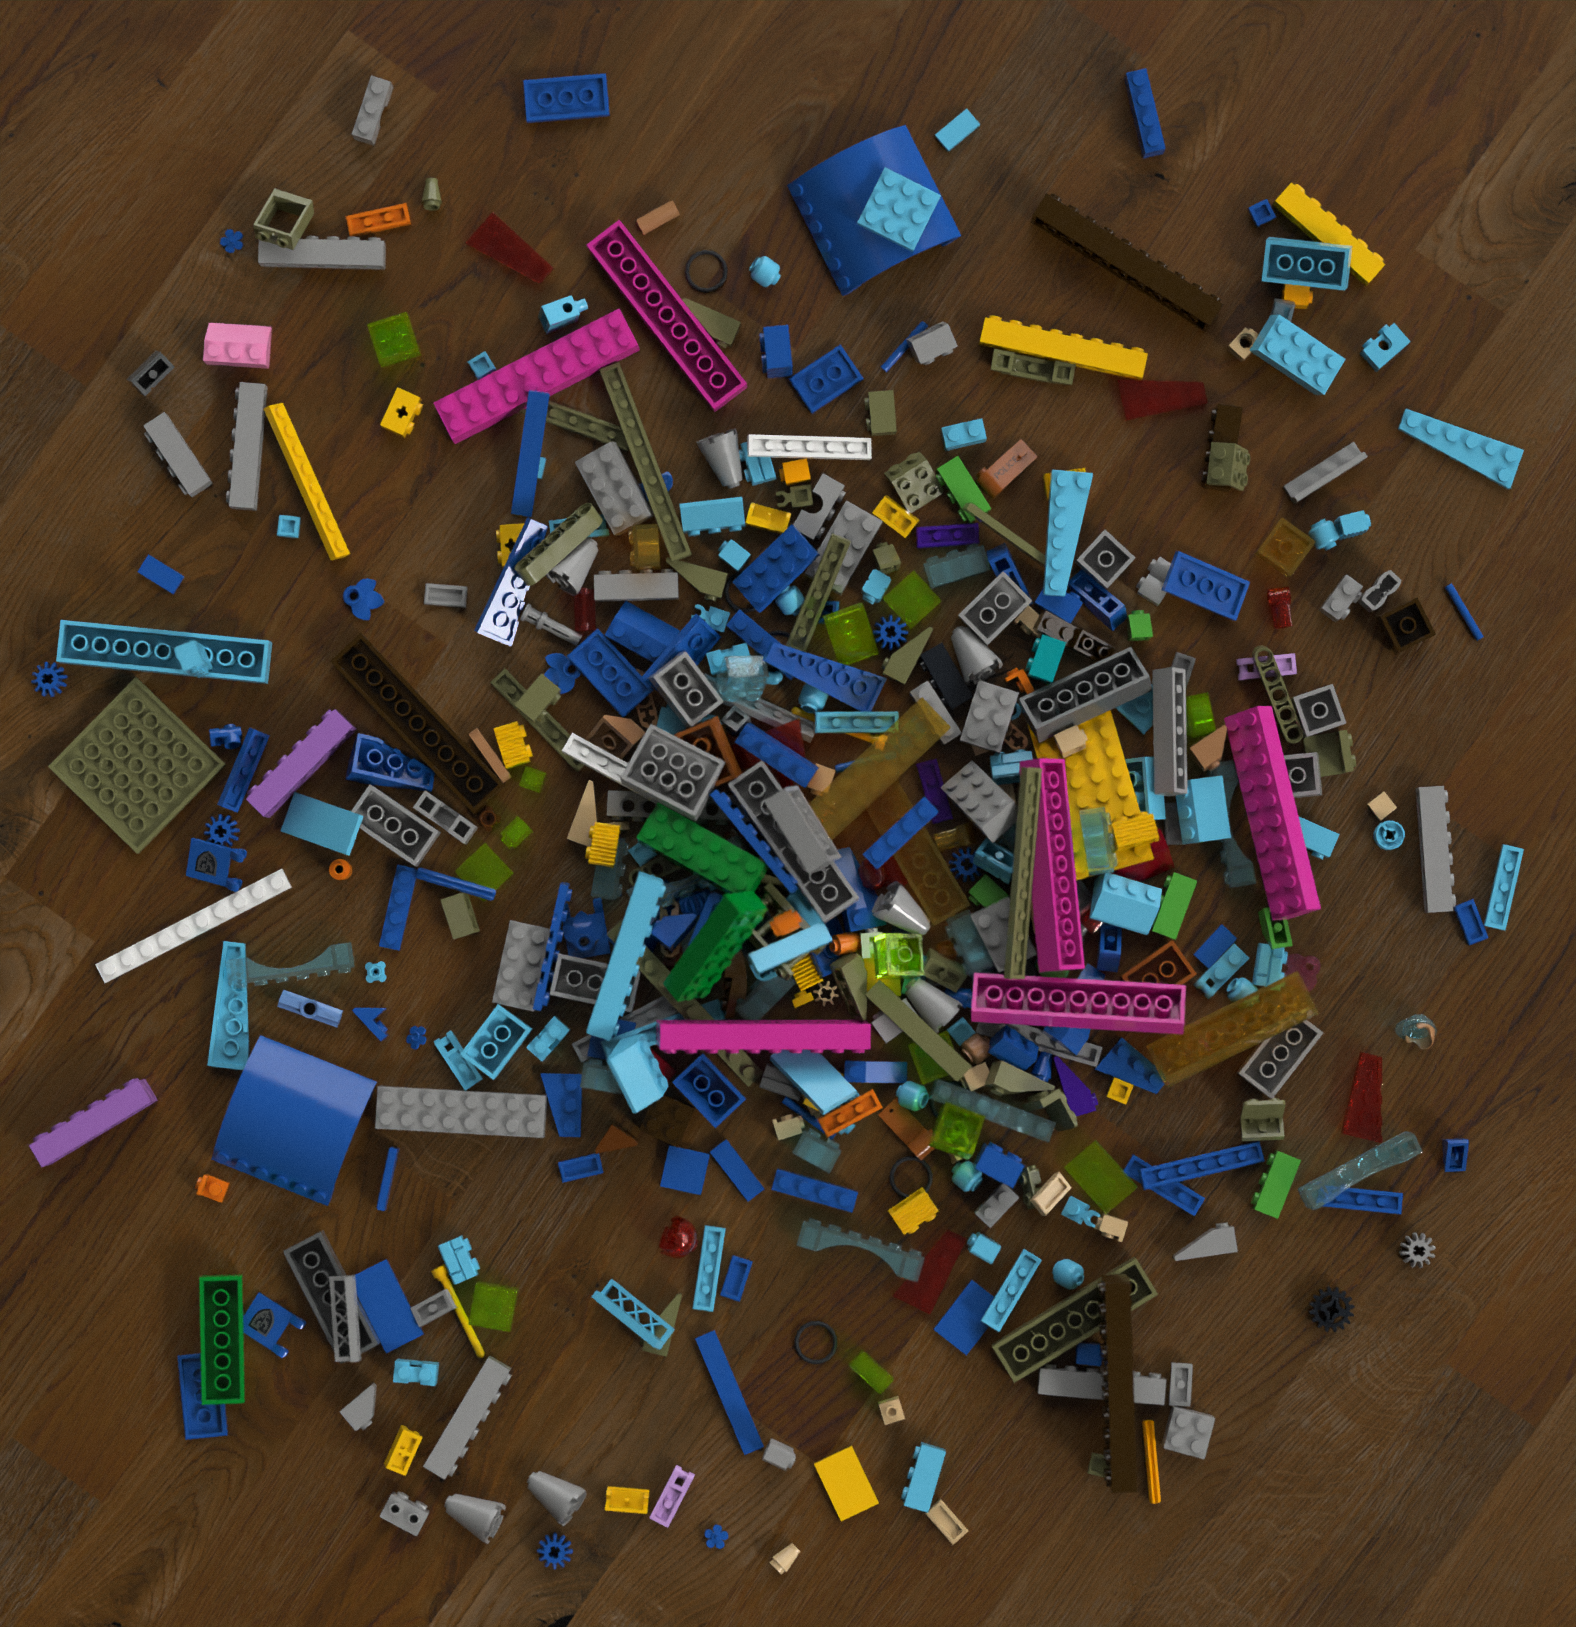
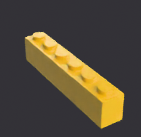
M1291 182L1275 200L1273 206L1314 242L1352 246L1349 272L1363 285L1367 286L1385 266L1383 258L1378 253H1372L1368 250V245L1363 240H1357L1352 236V231L1347 226H1341L1336 222L1337 219L1331 212H1325L1320 208L1321 204L1312 197L1310 199L1304 194L1305 190L1300 185H1294Z

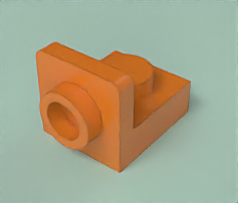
M1015 668L1006 673L1008 676L1004 679L1006 683L1018 678L1019 681L1016 682V685L1021 693L1025 692L1028 695L1035 691L1024 669L1018 670V668Z
M205 1174L203 1178L199 1177L195 1189L198 1190L196 1195L205 1196L222 1203L230 1182Z

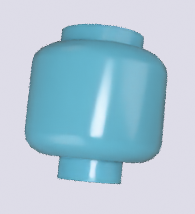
M767 256L757 257L749 268V271H751L750 277L763 287H767L770 284L775 285L781 277L779 274L780 266Z
M1324 518L1310 526L1311 530L1308 534L1316 549L1324 547L1325 551L1336 546L1335 541L1339 539L1340 535L1332 521H1326Z
M789 585L775 598V603L784 615L793 614L796 616L800 612L805 597L797 586Z
M805 684L798 701L804 711L815 714V712L823 710L829 695Z
M1244 977L1235 978L1229 983L1227 996L1230 1001L1239 1008L1255 1005L1258 1000V988Z
M907 1081L898 1087L896 1097H898L900 1106L912 1111H918L926 1106L929 1094L923 1085Z
M965 1161L962 1164L958 1162L951 1171L954 1173L952 1182L964 1192L975 1191L983 1181L982 1172L975 1169L971 1161Z
M1063 1259L1053 1267L1054 1281L1066 1289H1075L1084 1281L1083 1267L1070 1259Z

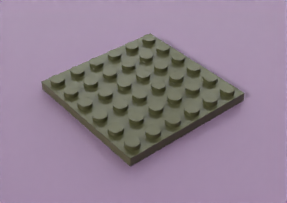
M135 677L48 767L124 842L139 854L226 764L148 687Z

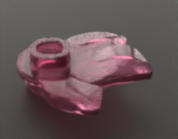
M1296 953L1288 955L1286 965L1289 968L1285 972L1283 983L1290 986L1299 985L1303 994L1310 992L1317 983L1316 975L1321 968L1320 961L1314 956L1303 957ZM1311 963L1313 964L1314 968L1312 970H1308L1306 968V964Z

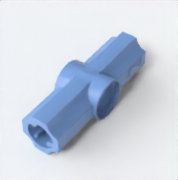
M283 990L277 1006L336 1028L343 1014L341 1009L287 990ZM308 1003H313L316 1007V1011L312 1015L305 1011V1006Z

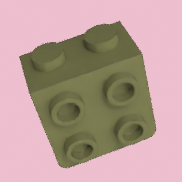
M1211 442L1207 484L1230 486L1238 491H1244V487L1248 483L1246 470L1250 463L1248 450L1236 443Z
M920 452L910 454L906 460L891 466L884 473L887 480L894 486L906 510L910 513L943 493V488L930 464Z
M1347 730L1309 736L1303 739L1305 753L1317 752L1319 755L1321 777L1354 771L1353 767H1356V759L1354 754L1351 755L1350 746H1353L1351 734H1348Z
M1060 1089L1034 1093L1027 1097L1028 1101L1022 1104L1025 1112L1045 1107L1058 1132L1078 1126L1077 1117L1070 1110L1067 1098Z
M1271 1098L1267 1101L1249 1099L1243 1102L1240 1114L1242 1141L1284 1140L1283 1113L1286 1106L1285 1101Z

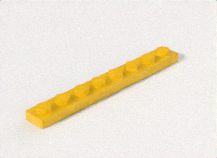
M279 403L264 408L265 414L330 560L346 557L350 554L284 404Z

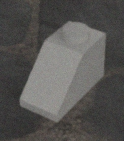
M375 1383L370 1385L340 1411L355 1431L359 1428L364 1430L372 1423L370 1419L374 1416L377 1390Z

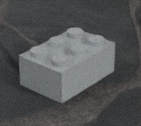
M686 651L679 653L648 678L686 728L694 726L724 702Z
M979 680L959 741L999 754L1019 693Z
M1010 896L971 914V918L998 972L1005 970ZM1029 935L1026 959L1037 954Z

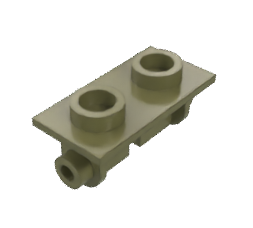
M1031 1165L1023 1168L1018 1181L1022 1185L1023 1201L1027 1209H1036L1030 1199L1041 1189V1187L1036 1188L1035 1184L1042 1182L1039 1169H1036V1165Z

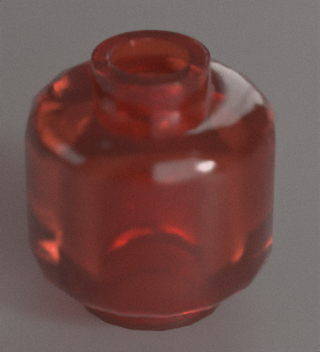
M867 859L862 861L858 874L863 886L871 890H877L885 886L888 873L884 864L876 870Z

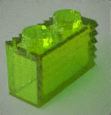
M1208 692L1186 697V734L1190 735V739L1208 736L1216 731Z
M861 1350L849 1363V1366L880 1395L893 1382V1376L884 1370L877 1361H874V1358H871V1355H868V1352H865V1350Z

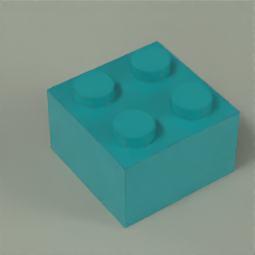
M1043 634L1040 639L1036 638L1031 650L1034 652V656L1028 659L1024 670L1028 672L1027 677L1048 685L1051 684L1066 642Z

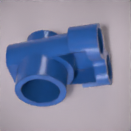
M227 724L221 729H209L211 747L224 744L226 749H235L241 746L242 732L240 726L236 727L234 724Z

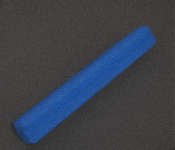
M418 868L416 872L417 879L490 901L494 900L496 895L495 889L425 868Z

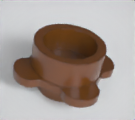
M487 806L481 815H477L476 821L481 823L486 831H492L493 826L501 822V816L496 815L493 812V808Z

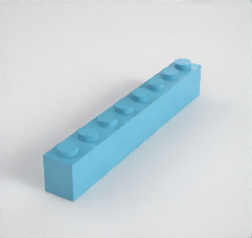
M640 871L638 873L586 1029L587 1034L611 1041L612 1035H617L620 1024H617L619 1016L623 1017L626 1004H623L625 996H630L633 987L630 981L632 976L636 977L639 965L636 963L638 957H643L646 948L643 942L645 937L649 938L653 927L649 925L651 918H656L659 906L656 905L658 897L662 898L666 886L663 885V879Z

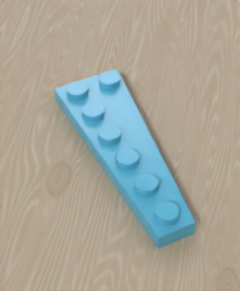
M1409 409L1404 410L1398 430L1422 443H1426L1429 447L1446 454L1451 459L1468 466L1469 469L1477 471L1489 480L1506 489H1511L1524 451L1523 449Z
M1051 470L1043 595L1064 597L1066 594L1093 473Z
M224 941L207 1066L243 1070L249 1059L246 944Z

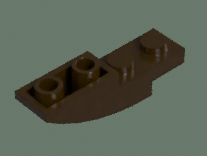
M1043 609L1033 627L1046 636L1066 642L1065 647L1095 662L1110 657L1115 647L1085 630L1079 629Z
M741 950L734 955L731 964L722 972L724 977H728L724 979L723 989L726 990L725 997L721 998L720 1010H722L726 1018H734L737 999H746L747 975Z

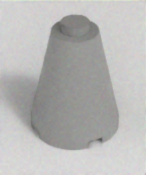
M736 429L726 430V434L717 433L699 440L700 442H697V445L722 486H727L728 489L739 486V481L742 480Z
M590 537L585 539L546 574L547 578L552 583L557 582L560 584V589L564 592L576 596L580 592L599 551L597 542Z
M959 626L953 630L951 640L967 686H971L970 682L972 681L974 684H978L979 680L984 681L995 674L994 669L997 666L999 669L1003 666L1002 661L969 627Z
M895 881L888 885L886 889L889 891L885 895L881 893L876 899L872 909L873 915L916 936L926 934L930 929V919L902 884Z
M913 978L905 986L907 989L905 994L922 1020L936 1033L963 1006L959 1001L921 978L917 980Z
M541 1471L533 1472L527 1480L530 1492L562 1526L572 1519L573 1516L571 1514L575 1510L578 1511L587 1494L583 1488Z
M456 1493L453 1496H449L444 1505L448 1515L486 1544L490 1542L488 1537L493 1538L497 1533L504 1517L500 1515L501 1509L505 1511L506 1508L504 1504Z

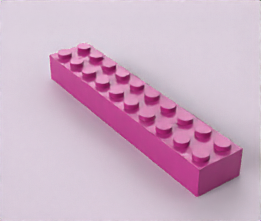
M620 220L586 245L591 255L714 413L747 388V383Z
M617 309L434 402V405L454 444H457L518 413L520 410L526 409L529 390L547 392L551 396L600 371V369L640 351L622 312L620 309Z
M1256 706L1224 718L1272 920H1287L1321 909L1272 706Z
M1038 758L1020 761V776L1021 767L1042 768L1031 896L1039 972L1084 969L1065 759Z
M974 973L971 1022L1183 1034L1186 985L1025 976V979H1006L1003 974Z
M656 1020V1046L663 1053H676V1050H683L684 1053H697V1050H704L705 1053H718V1049H724L726 1053H739V1049H745L748 1053H760V1049H766L769 1053H781V1049H787L790 1053H802V1049H807L811 1053H823V1049L831 1050L832 1053H844V1049L852 1050L853 1053H865V1049H870L871 1024L866 1020Z

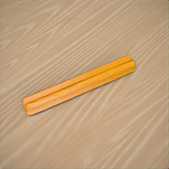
M1149 1419L1142 1421L1149 1502L1156 1504L1161 1502L1154 1421Z

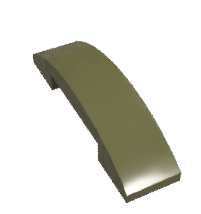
M994 349L990 370L1030 380L1072 385L1076 364L1061 361L1053 362Z

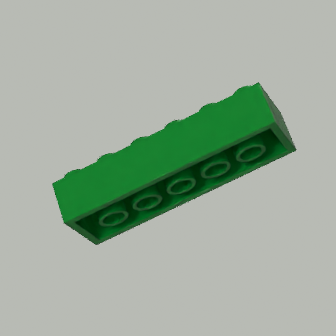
M659 802L636 837L639 844L727 894L747 891L755 892L768 870L765 862Z
M754 891L725 894L667 976L663 985L677 1002L708 996L714 983L721 978L724 969L731 964L734 955L741 950L744 941L751 936L756 924L763 919L767 907Z
M243 1274L202 1275L199 1277L202 1405L245 1403Z

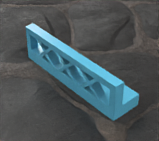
M610 1279L602 1292L596 1290L592 1295L594 1300L654 1348L660 1350L675 1330L613 1279ZM613 1286L618 1289L619 1299L611 1300L606 1296ZM632 1300L635 1311L626 1312L624 1310V1301ZM647 1312L650 1317V1324L642 1325L639 1314ZM663 1325L668 1329L661 1339L655 1335V1326Z

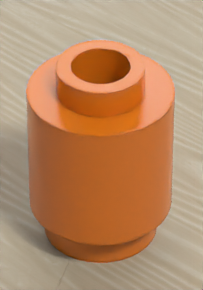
M336 859L330 864L329 872L334 879L346 880L352 874V866L347 860ZM341 865L343 867L342 873L336 872L337 866Z
M789 909L774 917L773 921L769 923L775 935L779 937L797 930L801 927L799 923L803 921L797 910L793 912L792 909Z
M846 932L833 935V940L829 943L830 950L838 956L853 953L860 949L861 937L858 933Z

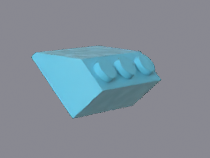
M742 497L680 504L683 533H688V536L700 535L701 531H708L709 534L721 533V529L729 528L730 532L742 530L741 527H745Z
M1154 757L1125 759L1140 812L1147 811L1148 814L1153 813L1155 820L1166 819L1164 796L1155 795Z
M1214 776L1187 780L1188 794L1176 795L1182 845L1231 838L1223 777Z
M1104 872L1094 881L1089 918L1147 935L1160 908L1162 889Z
M498 1004L460 1055L494 1080L533 1028Z
M643 1034L620 1039L606 1061L632 1112L637 1113L660 1099L669 1086Z

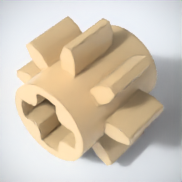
M827 981L826 986H822L819 982V991L813 990L819 996L815 1001L821 999L823 1006L826 1005L827 1001H830L833 1005L832 998L839 997L833 991L837 986L831 988L829 987V981ZM823 988L826 990L831 989L830 999L827 1000L826 997L821 998L820 995Z

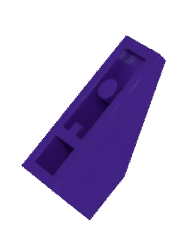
M1053 1056L1058 1078L1070 1110L1075 1113L1076 1117L1096 1111L1095 1106L1098 1105L1095 1093L1091 1094L1086 1085L1058 1056Z

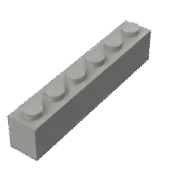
M306 236V239L298 241L294 250L281 248L276 244L259 240L258 263L261 267L385 269L386 244L384 241H381V238L370 237L366 241L360 240L359 237H348V240H339V237L329 236L327 240H323L317 236Z
M240 382V386L236 387L235 399L238 400V408H234L233 419L236 421V429H232V441H235L234 449L230 451V462H233L232 470L228 472V482L231 483V488L226 494V503H229V507L232 509L257 511L265 423L264 408H266L268 389L265 384Z
M1175 667L1153 670L1152 679L1155 795L1162 796L1188 794L1185 669Z
M1444 786L1418 787L1415 789L1424 912L1453 911V907L1456 906L1455 894H1452L1451 886H1454L1453 873L1450 874L1453 856L1452 853H1449L1448 844H1451V833L1447 832V823H1450V815L1445 807V803H1448V792L1444 790Z
M492 1356L487 1358L423 1467L443 1479H446L447 1475L452 1477L458 1467L455 1464L458 1457L463 1458L469 1448L465 1446L469 1438L474 1440L480 1430L476 1428L480 1420L483 1422L486 1420L490 1413L487 1408L491 1402L495 1404L501 1395L498 1391L502 1384L506 1386L512 1375L509 1373L511 1368Z
M1046 1363L1044 1367H1039L1037 1393L1103 1400L1101 1385H1105V1382H1103L1101 1372H1098L1099 1368L1086 1367L1085 1371L1077 1370V1366L1065 1365V1369L1057 1368L1056 1364ZM1133 1371L1134 1403L1164 1405L1166 1379L1161 1377L1159 1373H1149V1376H1141L1140 1372Z

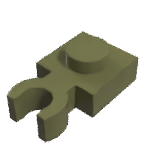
M811 484L790 487V493L788 494L784 491L776 493L777 497H785L783 503L777 504L780 508L788 506L789 503H792L793 509L814 506Z

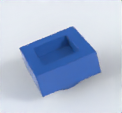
M1267 199L1247 209L1256 227L1276 218Z

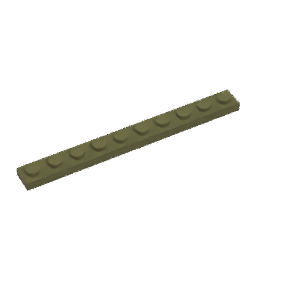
M620 363L600 369L601 375L672 562L691 556V551Z
M1021 767L1004 978L1025 979L1042 768Z
M623 920L607 933L614 943ZM646 946L643 957H638L636 964L639 965V970L686 1020H715L696 999L678 1002L663 985L670 971ZM718 1049L717 1054L748 1087L764 1073L742 1049H739V1053H726L724 1049Z

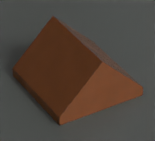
M613 1123L596 1147L595 1152L597 1154L637 1146L639 1141Z

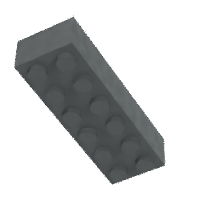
M1129 647L1019 698L1021 713L1040 743L1053 737L1055 734L1152 691L1149 674L1133 648Z
M324 1230L284 1250L283 1253L334 1350L329 1277L346 1276V1273ZM345 1280L335 1281V1290L341 1295L345 1292ZM357 1296L361 1353L378 1345L380 1340ZM341 1299L336 1308L344 1316L347 1313V1306ZM337 1316V1322H339L341 1318ZM342 1321L338 1326V1332L344 1337L348 1335V1324ZM344 1342L339 1348L340 1357L350 1356L349 1345Z

